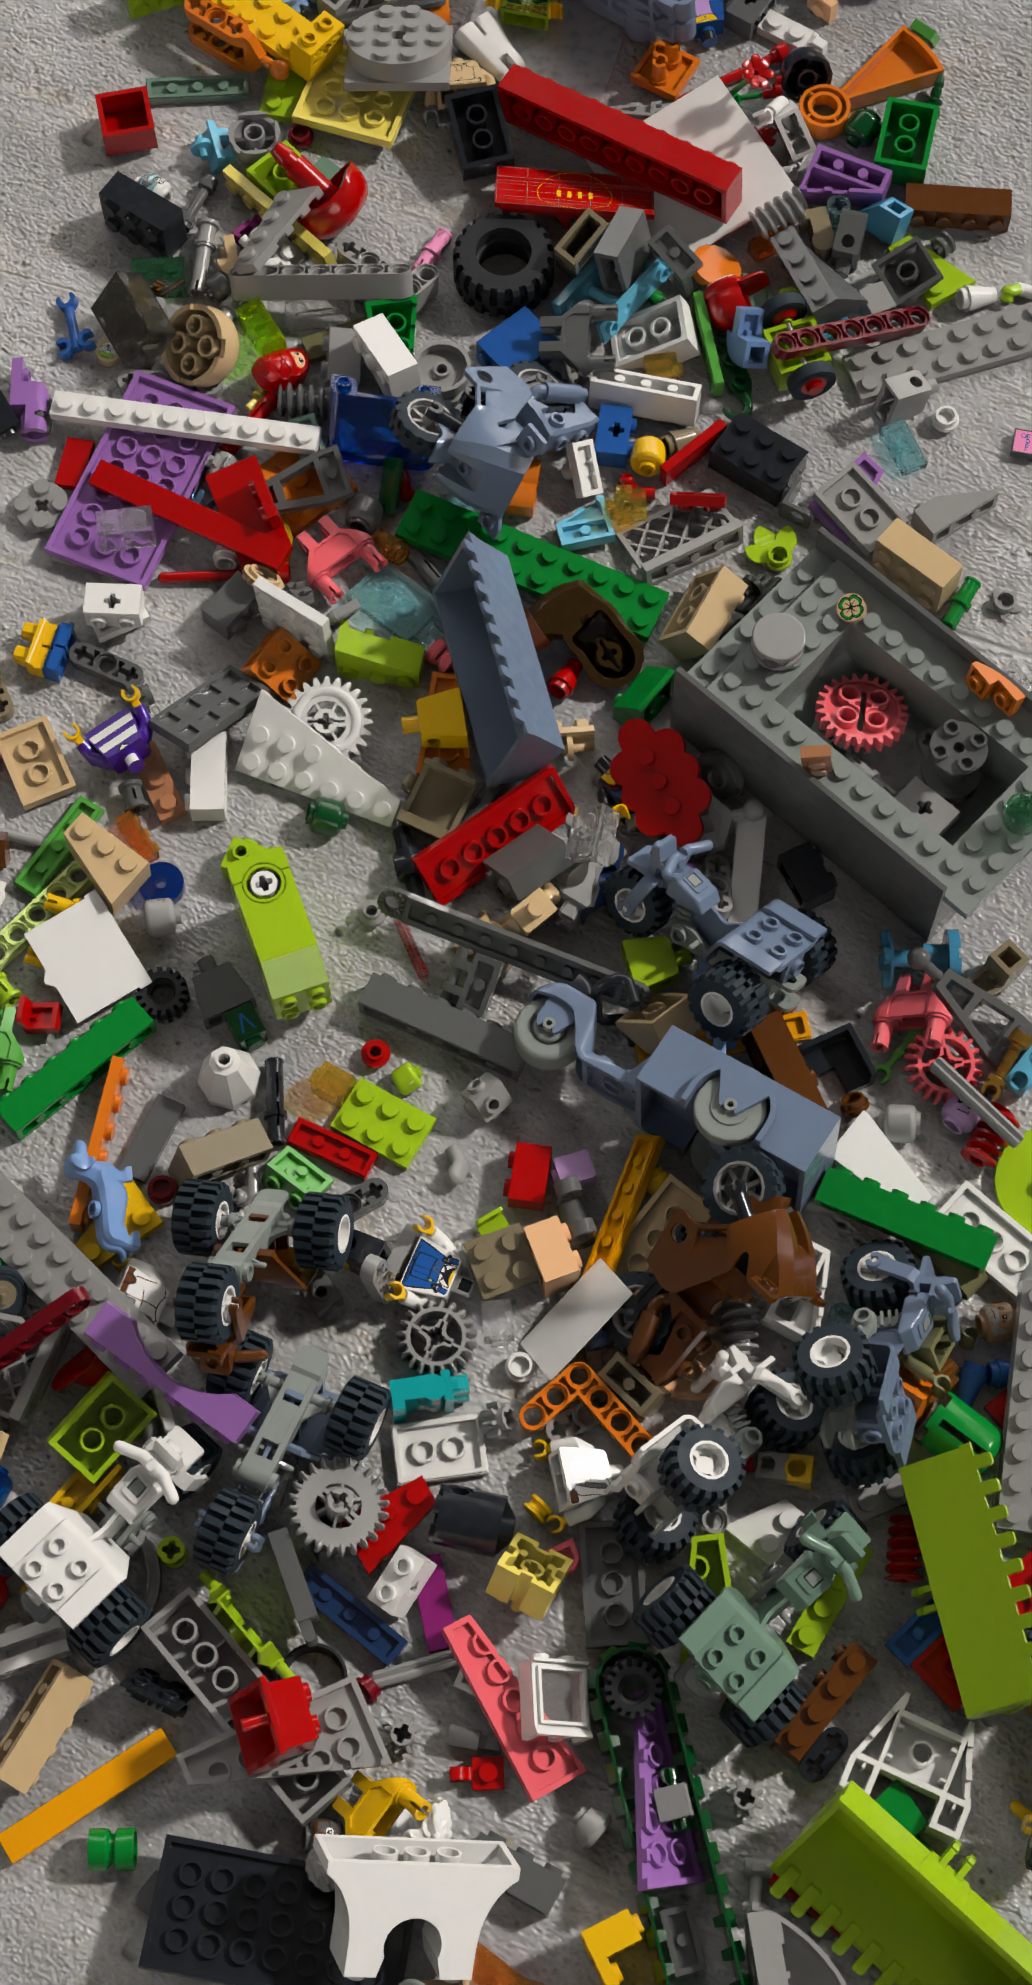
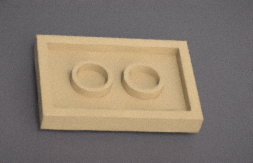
M46 715L0 733V753L25 811L78 790Z

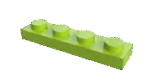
M868 1546L863 1549L866 1555L861 1560L856 1561L859 1567L854 1572L857 1581L875 1551ZM837 1573L834 1576L832 1586L804 1609L785 1644L810 1659L814 1658L849 1596L841 1574Z

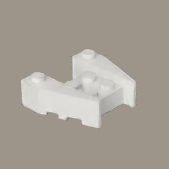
M906 1692L850 1755L834 1792L840 1791L853 1780L870 1796L878 1774L893 1781L897 1779L902 1785L936 1800L923 1833L950 1845L954 1840H959L971 1809L970 1790L975 1723L970 1721L964 1728L962 1736L906 1711L905 1707L911 1695Z

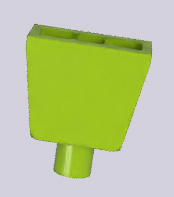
M667 936L626 939L621 942V953L628 975L646 984L651 994L678 983L680 974L678 967L693 963L690 950L687 948L673 950L670 939ZM639 992V993H638L639 998H640V999H643V997H642L643 994L641 995V994H640L641 992Z

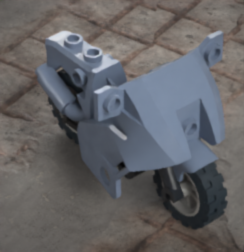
M521 360L520 363L515 362L509 368L507 366L466 367L463 374L471 383L466 385L460 397L461 404L456 405L455 408L450 400H444L440 394L436 393L434 395L428 390L419 392L418 389H415L411 393L407 391L401 397L399 396L389 416V428L393 430L392 435L395 439L401 441L400 444L404 448H410L411 452L416 455L419 453L423 454V457L429 458L427 463H443L438 468L434 478L454 497L480 510L477 521L493 540L497 539L502 531V517L534 456L542 455L545 451L552 449L561 451L569 443L587 440L599 422V418L585 404L588 390L580 385L569 384L566 379L561 377L562 374L557 370L554 372L549 365L544 364L543 366L538 361L532 360V362H528L527 360ZM477 374L486 376L490 383L481 380ZM571 404H573V413L568 412Z

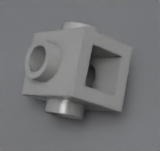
M488 1072L472 1080L467 1088L460 1093L466 1102L463 1105L465 1111L473 1119L477 1117L485 1123L499 1117L502 1111L514 1102L501 1080Z

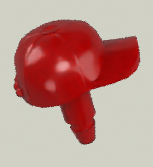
M280 141L273 147L270 154L277 164L286 171L284 175L299 189L319 185L324 193L319 200L313 199L308 205L311 210L304 218L299 216L296 219L318 240H329L337 236L357 218L368 197V185L364 175L353 162H347L329 180L303 155L299 157L293 149Z

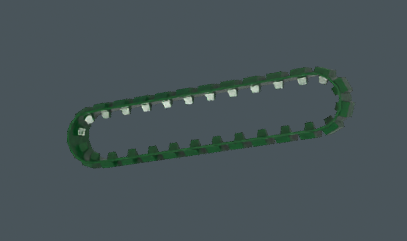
M628 1641V1646L620 1649L613 1645L598 1656L599 1669L590 1670L588 1692L595 1694V1700L589 1703L593 1724H601L603 1732L597 1734V1741L601 1756H609L610 1764L605 1765L604 1768L608 1787H616L618 1796L612 1798L616 1820L624 1819L626 1826L625 1829L620 1830L624 1852L632 1851L634 1861L629 1862L627 1865L632 1885L637 1884L636 1832H633L628 1812L635 1810L634 1799H625L621 1780L627 1778L628 1773L626 1767H617L613 1748L621 1744L618 1735L609 1734L606 1716L613 1714L610 1704H602L599 1689H604L605 1677L601 1675L607 1667H613L619 1659L629 1656L636 1658L637 1656L641 1657L644 1661L648 1660L652 1663V1666L658 1671L664 1689L660 1696V1702H667L671 1721L665 1724L667 1734H675L679 1753L672 1757L675 1766L683 1765L689 1797H691L695 1817L689 1819L690 1829L699 1830L703 1850L696 1852L698 1862H707L711 1882L704 1886L707 1895H715L720 1914L713 1917L714 1927L723 1928L728 1948L722 1950L721 1955L723 1961H731L736 1982L729 1985H752L750 1974L742 1975L739 1963L745 1962L746 1958L741 1940H733L731 1930L736 1929L738 1926L733 1907L725 1908L723 1897L729 1895L725 1874L717 1875L715 1865L721 1862L717 1842H709L707 1832L712 1831L713 1826L709 1810H701L699 1800L704 1799L705 1794L701 1778L693 1777L691 1768L696 1767L697 1762L693 1746L685 1745L683 1737L688 1735L689 1730L685 1714L677 1713L675 1706L680 1704L681 1698L677 1684L674 1681L669 1682L667 1674L670 1673L671 1666L660 1652L654 1655L652 1652L647 1651V1644ZM643 1891L641 1892L642 1894L636 1895L635 1900L639 1917L647 1916L650 1926L645 1928L643 1932L647 1950L655 1949L657 1961L651 1963L655 1983L663 1982V1985H670L668 1976L676 1973L674 1964L664 1962L660 1946L661 1942L668 1939L665 1930L656 1929L652 1912L653 1909L660 1907L658 1898L649 1897L648 1892Z

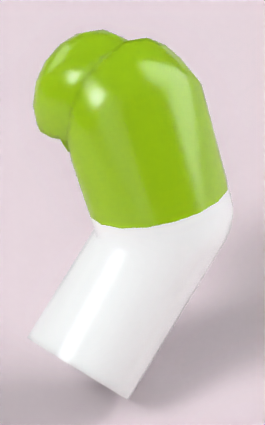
M1016 282L1004 285L1000 290L1002 293L999 299L1002 302L1011 304L1015 295L1032 300V286L1025 283Z

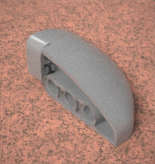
M769 1910L744 1914L748 1971L752 1985H847L829 1957L797 1926L776 1912Z

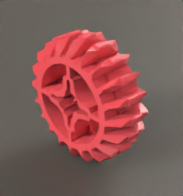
M947 1027L943 1034L941 1047H935L933 1059L922 1063V1056L927 1047L922 1043L924 1038L922 1035L918 1034L914 1037L916 1044L910 1043L907 1046V1049L912 1054L904 1055L903 1060L911 1064L903 1067V1071L906 1073L911 1072L912 1076L908 1077L906 1082L911 1083L914 1081L917 1086L912 1089L914 1093L920 1090L924 1091L921 1097L922 1100L925 1101L932 1095V1104L937 1105L941 1099L945 1104L952 1097L953 1091L930 1071L932 1063L939 1057L952 1065L955 1070L963 1068L962 1077L974 1088L978 1086L979 1083L974 1077H980L982 1071L975 1067L981 1065L983 1060L974 1058V1055L979 1053V1049L974 1048L971 1050L969 1047L973 1039L962 1040L964 1031H959L954 1036L953 1027ZM949 1046L956 1050L961 1058L954 1057L949 1051ZM924 1073L933 1075L937 1085H940V1087L929 1081Z

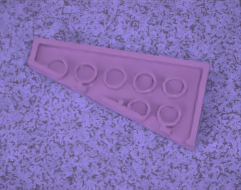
M645 1691L632 1694L633 1699L640 1698ZM664 1702L657 1703L655 1710L647 1712L646 1716H635V1719L633 1718L638 1892L694 1885L706 1881L702 1862H698L696 1854L699 1849L694 1830L688 1829L682 1832H673L670 1821L660 1823L653 1790L665 1787V1783H661L660 1770L667 1767H677L680 1776L678 1783L683 1782L680 1768L674 1765L672 1757L676 1754L672 1734H667L665 1724L669 1721Z

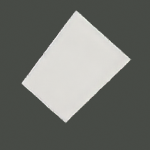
M599 1258L520 1344L552 1381L633 1293L606 1263Z

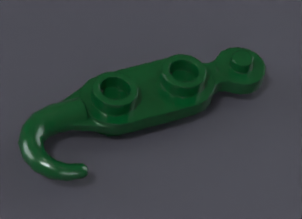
M718 334L714 337L716 350L721 354L719 362L724 381L730 393L742 403V412L750 416L753 411L751 378L746 368L736 365L730 359L726 345V334ZM727 408L722 409L724 415L730 420H733L737 415L729 412Z

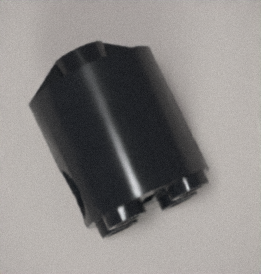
M441 1483L439 1494L436 1495L433 1507L435 1516L433 1523L430 1525L427 1541L435 1545L495 1558L511 1542L515 1528L516 1517L509 1504L508 1496L451 1483Z

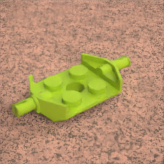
M209 1569L201 1573L198 1579L209 1590L208 1604H211V1610H213L215 1617L245 1651L252 1662H257V1664L261 1665L260 1670H275L282 1679L296 1676L284 1662L285 1659L271 1640L263 1645L262 1640L251 1627L245 1631L242 1627L245 1622L233 1606L236 1602L229 1594L230 1591L214 1578Z

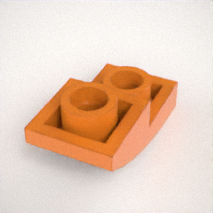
M977 661L971 664L964 679L968 688L981 701L991 697L996 706L1002 709L1008 717L1018 713L1026 697L1003 675Z

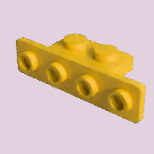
M118 1463L98 1486H95L77 1470L49 1502L94 1516L100 1510L97 1507V1503L101 1502L104 1504L103 1499L117 1485L127 1471Z

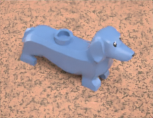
M76 1140L73 1153L64 1161V1175L69 1180H78L89 1185L92 1192V1201L88 1206L89 1218L94 1219L98 1244L103 1250L118 1254L121 1262H125L127 1258L133 1255V1251H137L141 1247L139 1231H133L131 1235H128L124 1224L128 1195L123 1183H131L133 1181L132 1166H126L120 1171L109 1162L95 1161L94 1157L88 1156L86 1144L82 1140Z

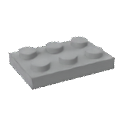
M854 461L826 482L812 496L867 557L874 552L876 540L896 518H899L906 524L909 521Z

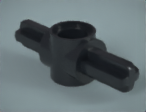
M399 825L392 831L397 849L392 856L397 880L405 884L408 892L426 898L422 878L411 861V858L420 853L421 850L413 847L408 826Z

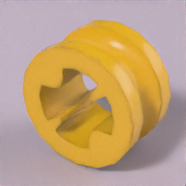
M533 1493L530 1496L531 1501L528 1503L524 1502L522 1506L537 1522L543 1524L545 1522L544 1517L546 1515L550 1516L553 1512L540 1497Z

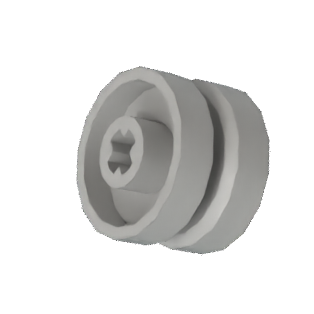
M438 340L426 344L417 351L414 357L418 363L422 391L428 390L431 391V394L436 395L437 393L442 395L443 399L446 401L450 400L455 408L456 405L461 404L460 397L466 385L471 383L463 374L466 367H471L469 355L460 345L451 341Z

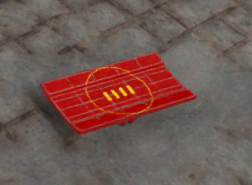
M497 165L494 207H499L502 211L556 215L566 229H569V219L575 217L578 220L588 207L606 220L613 219L619 206L644 210L647 221L649 219L654 220L655 218L654 190L622 175Z

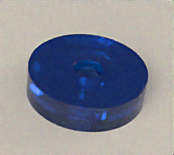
M168 862L150 864L151 876L139 888L142 899L146 901L170 898L175 905L182 898L185 891V882L181 871L175 865ZM160 882H165L166 886L163 888H158L157 884Z

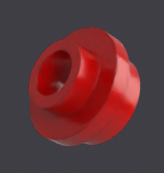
M378 1039L368 1041L361 1050L362 1061L370 1068L385 1066L390 1059L389 1046L384 1041ZM374 1049L381 1051V1054L377 1057L372 1056L370 1053Z

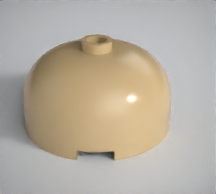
M187 304L172 315L164 330L168 332L165 350H161L163 363L168 374L178 383L200 388L214 386L227 378L236 365L240 348L238 332L232 320L221 310L203 304ZM179 372H183L185 374L192 376H197L198 378L191 380L185 377L184 375L180 374Z

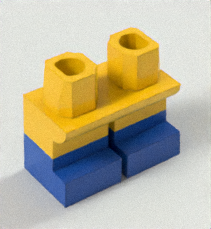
M40 618L39 624L25 622L21 636L23 640L32 643L30 648L20 645L16 646L13 653L14 662L27 667L28 673L60 683L68 663L69 649L77 638L73 624L62 622L60 626L51 624L43 618Z

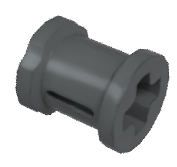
M140 779L127 780L118 786L119 793L123 795L126 805L124 807L125 815L138 816L150 808L148 802L144 800L142 793L144 786Z

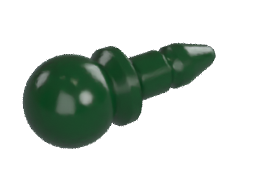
M943 73L935 80L930 96L925 97L926 103L942 106L943 102L940 100L944 87ZM939 108L937 120H938V118H939V116H940V108Z

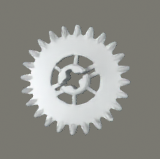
M328 676L324 678L323 684H320L319 680L314 678L312 687L304 682V692L295 689L296 700L287 699V702L292 706L288 709L305 724H308L311 728H316L321 736L333 737L335 740L330 743L349 759L350 752L360 756L356 746L367 747V743L362 739V736L372 735L369 730L365 729V726L373 724L371 719L365 718L366 715L372 713V710L370 708H362L368 702L367 698L357 699L361 690L355 689L350 692L351 682H347L341 687V679L339 677L335 679L333 684H331ZM324 702L335 703L332 709H321L319 703ZM316 706L318 712L314 717H308L312 708ZM339 706L346 713V717H339L336 714ZM327 717L334 722L329 724L328 729L322 725V723L327 721ZM346 727L343 734L337 738L336 735L340 732L341 728Z

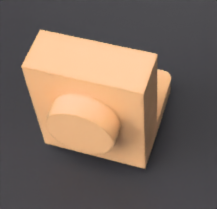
M807 0V7L813 11L815 16L822 18L830 24L836 19L838 1Z

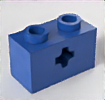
M601 404L595 441L598 466L626 469L627 458L630 459L634 442H630V435H636L637 419H633V408Z

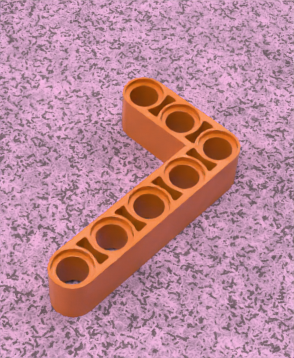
M574 1362L529 1400L519 1413V1424L522 1429L529 1433H536L542 1430L573 1401L578 1399L631 1460L635 1454L631 1448L632 1442L636 1439H643L647 1443L652 1439L649 1433L590 1366L583 1362ZM574 1370H582L587 1375V1381L582 1385L574 1384L570 1379V1374ZM550 1391H561L564 1395V1401L560 1405L549 1403L547 1394ZM595 1393H603L608 1403L603 1408H596L592 1405L590 1397ZM529 1410H536L541 1415V1421L534 1426L528 1425L524 1420V1414ZM615 1416H623L628 1422L627 1429L620 1432L614 1430L611 1426V1419Z

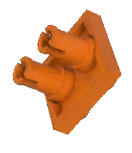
M661 40L653 41L630 74V82L674 102L700 67L701 59L680 50L681 41L676 40L674 44L668 40H665V42Z

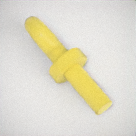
M259 385L258 390L252 393L253 398L245 406L247 411H250L257 402L259 403L266 394V391Z

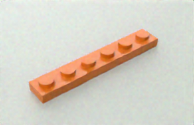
M112 1056L87 1149L88 1156L94 1157L95 1161H108L106 1147L108 1141H112L115 1135L116 1124L113 1121L115 1113L119 1114L122 1108L123 1096H120L122 1086H127L129 1082L130 1069L127 1068L126 1062L122 1057ZM82 1181L78 1183L68 1221L72 1231L84 1233L86 1224L90 1225L92 1222L88 1215V1206L92 1201V1192L89 1185Z

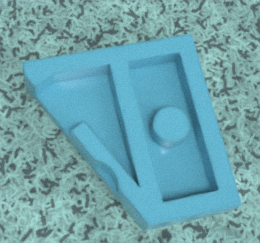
M603 495L597 496L595 503L584 509L581 507L571 517L564 518L555 524L560 547L568 551L616 542L614 528Z

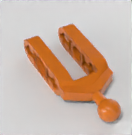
M184 0L185 15L192 21L188 26V35L193 45L237 71L247 70L250 73H254L261 66H264L270 70L271 76L276 80H285L289 76L290 67L288 63L281 59L274 61L266 56L265 50L255 34L249 30L244 20L210 0ZM214 18H220L223 20L221 23L213 24L210 22ZM219 41L226 43L223 47L214 46Z

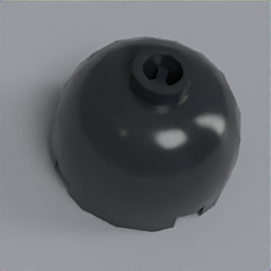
M799 47L790 51L781 62L779 74L782 75L781 86L789 98L798 102L808 88L819 84L830 85L833 75L829 61L820 50L812 47Z

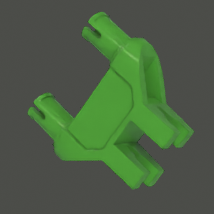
M6 1005L3 1009H0V1092L3 1090L2 1093L4 1094L13 1092L17 1070L24 1066V1055L12 1032L16 1008Z

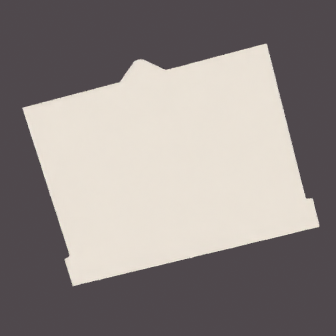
M96 889L84 896L85 899L24 934L46 970L44 983L57 988L77 1023L138 987L142 989L152 983V980Z

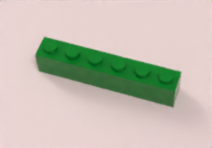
M132 996L126 1001L118 1002L108 1016L93 1022L89 1027V1031L82 1037L72 1039L67 1044L66 1049L58 1056L50 1057L44 1063L41 1070L36 1074L26 1076L21 1081L20 1086L12 1093L4 1094L0 1098V1119L21 1142L109 1070L112 1056L124 1058L157 1031L154 1020Z
M837 1165L834 1169L828 1166L814 1199L815 1205L984 1274L998 1240V1236L993 1235V1229L982 1224H977L976 1227L965 1223L966 1219L952 1212H949L947 1216L936 1211L938 1207L929 1202L921 1200L918 1204L909 1200V1195L900 1190L892 1189L889 1192L880 1188L881 1183L871 1178L864 1177V1180L853 1177V1172L845 1167Z

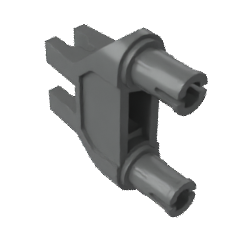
M583 300L562 316H540L542 335L561 336V341H539L541 360L564 361L580 376H589L591 372L615 373L616 356L591 355L590 343L591 324L594 321L618 322V304H594L591 300Z

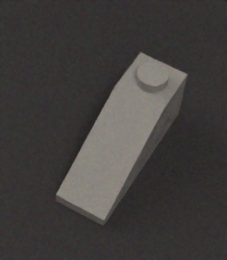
M996 489L935 496L931 500H924L915 506L910 524L919 534L933 544H937L996 507L999 492Z

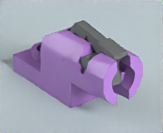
M12 358L9 404L20 420L22 438L30 442L47 441L53 424V419L49 415L53 400L50 398L43 382L31 381L30 368H26L24 359Z

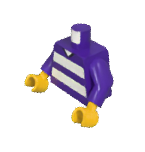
M131 685L135 692L132 698H128L126 692L123 689L121 690L122 698L131 703L133 709L127 706L84 735L86 737L85 741L81 737V731L77 724L71 723L73 728L77 730L74 736H68L63 730L66 740L71 743L75 742L78 745L76 749L92 766L105 770L112 768L118 774H122L126 770H129L131 773H138L144 768L143 759L151 753L149 743L152 741L153 730L149 725L151 716L144 703H140L141 693L134 685Z

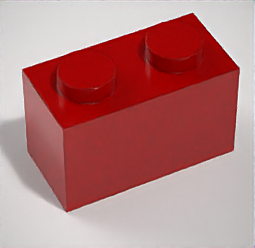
M517 1142L516 1150L509 1152L507 1168L512 1169L511 1179H505L503 1196L508 1197V1207L543 1212L552 1159L551 1146Z

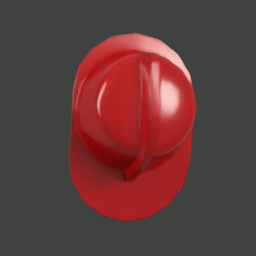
M86 1345L83 1350L70 1359L57 1372L51 1387L54 1391H59L73 1382L85 1387H93L107 1371H112Z

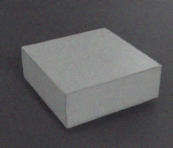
M682 1782L653 1790L660 1823L693 1816L687 1783Z

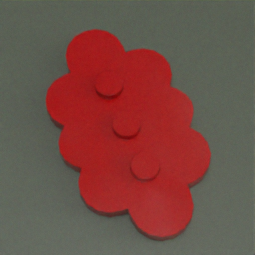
M634 718L626 721L618 732V742L622 751L610 763L611 778L616 784L623 787L621 791L622 803L629 810L636 813V825L643 834L656 838L671 834L676 837L677 846L679 847L699 842L704 833V825L700 815L709 808L712 802L711 788L706 782L699 779L701 772L699 761L694 756L686 753L685 739L679 732L671 728H663L655 732L654 728L643 719Z

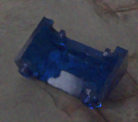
M340 374L332 375L327 448L337 444L343 462L383 467L385 457L404 459L405 470L426 471L433 467L434 463H427L429 458L423 457V454L420 453L418 455L412 453L410 448H404L400 444L401 441L395 439L392 435L393 430L389 428V416L399 397L357 392V381L353 377ZM421 385L415 388L419 392L428 390L431 391V394L436 395L437 393L441 395L440 386Z

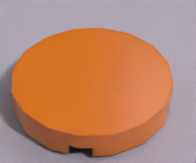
M703 245L694 252L703 262V267L693 275L700 285L704 286L705 284L708 286L713 281L731 274L741 277L739 262L726 249L716 245Z

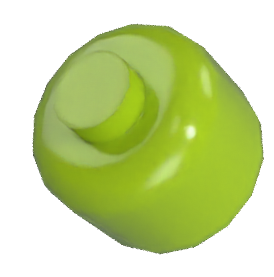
M410 1062L402 1064L391 1073L394 1084L403 1095L411 1094L423 1084L421 1077L424 1074L418 1065L414 1067Z

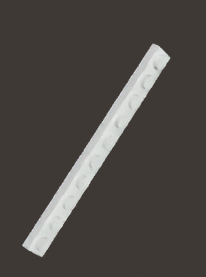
M55 390L49 412L50 418L53 420L305 455L318 451L322 433L319 426Z

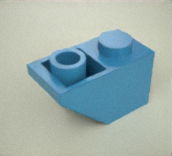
M890 197L863 206L857 211L869 214L866 231L878 237L881 242L892 245L905 236L914 209L894 197Z

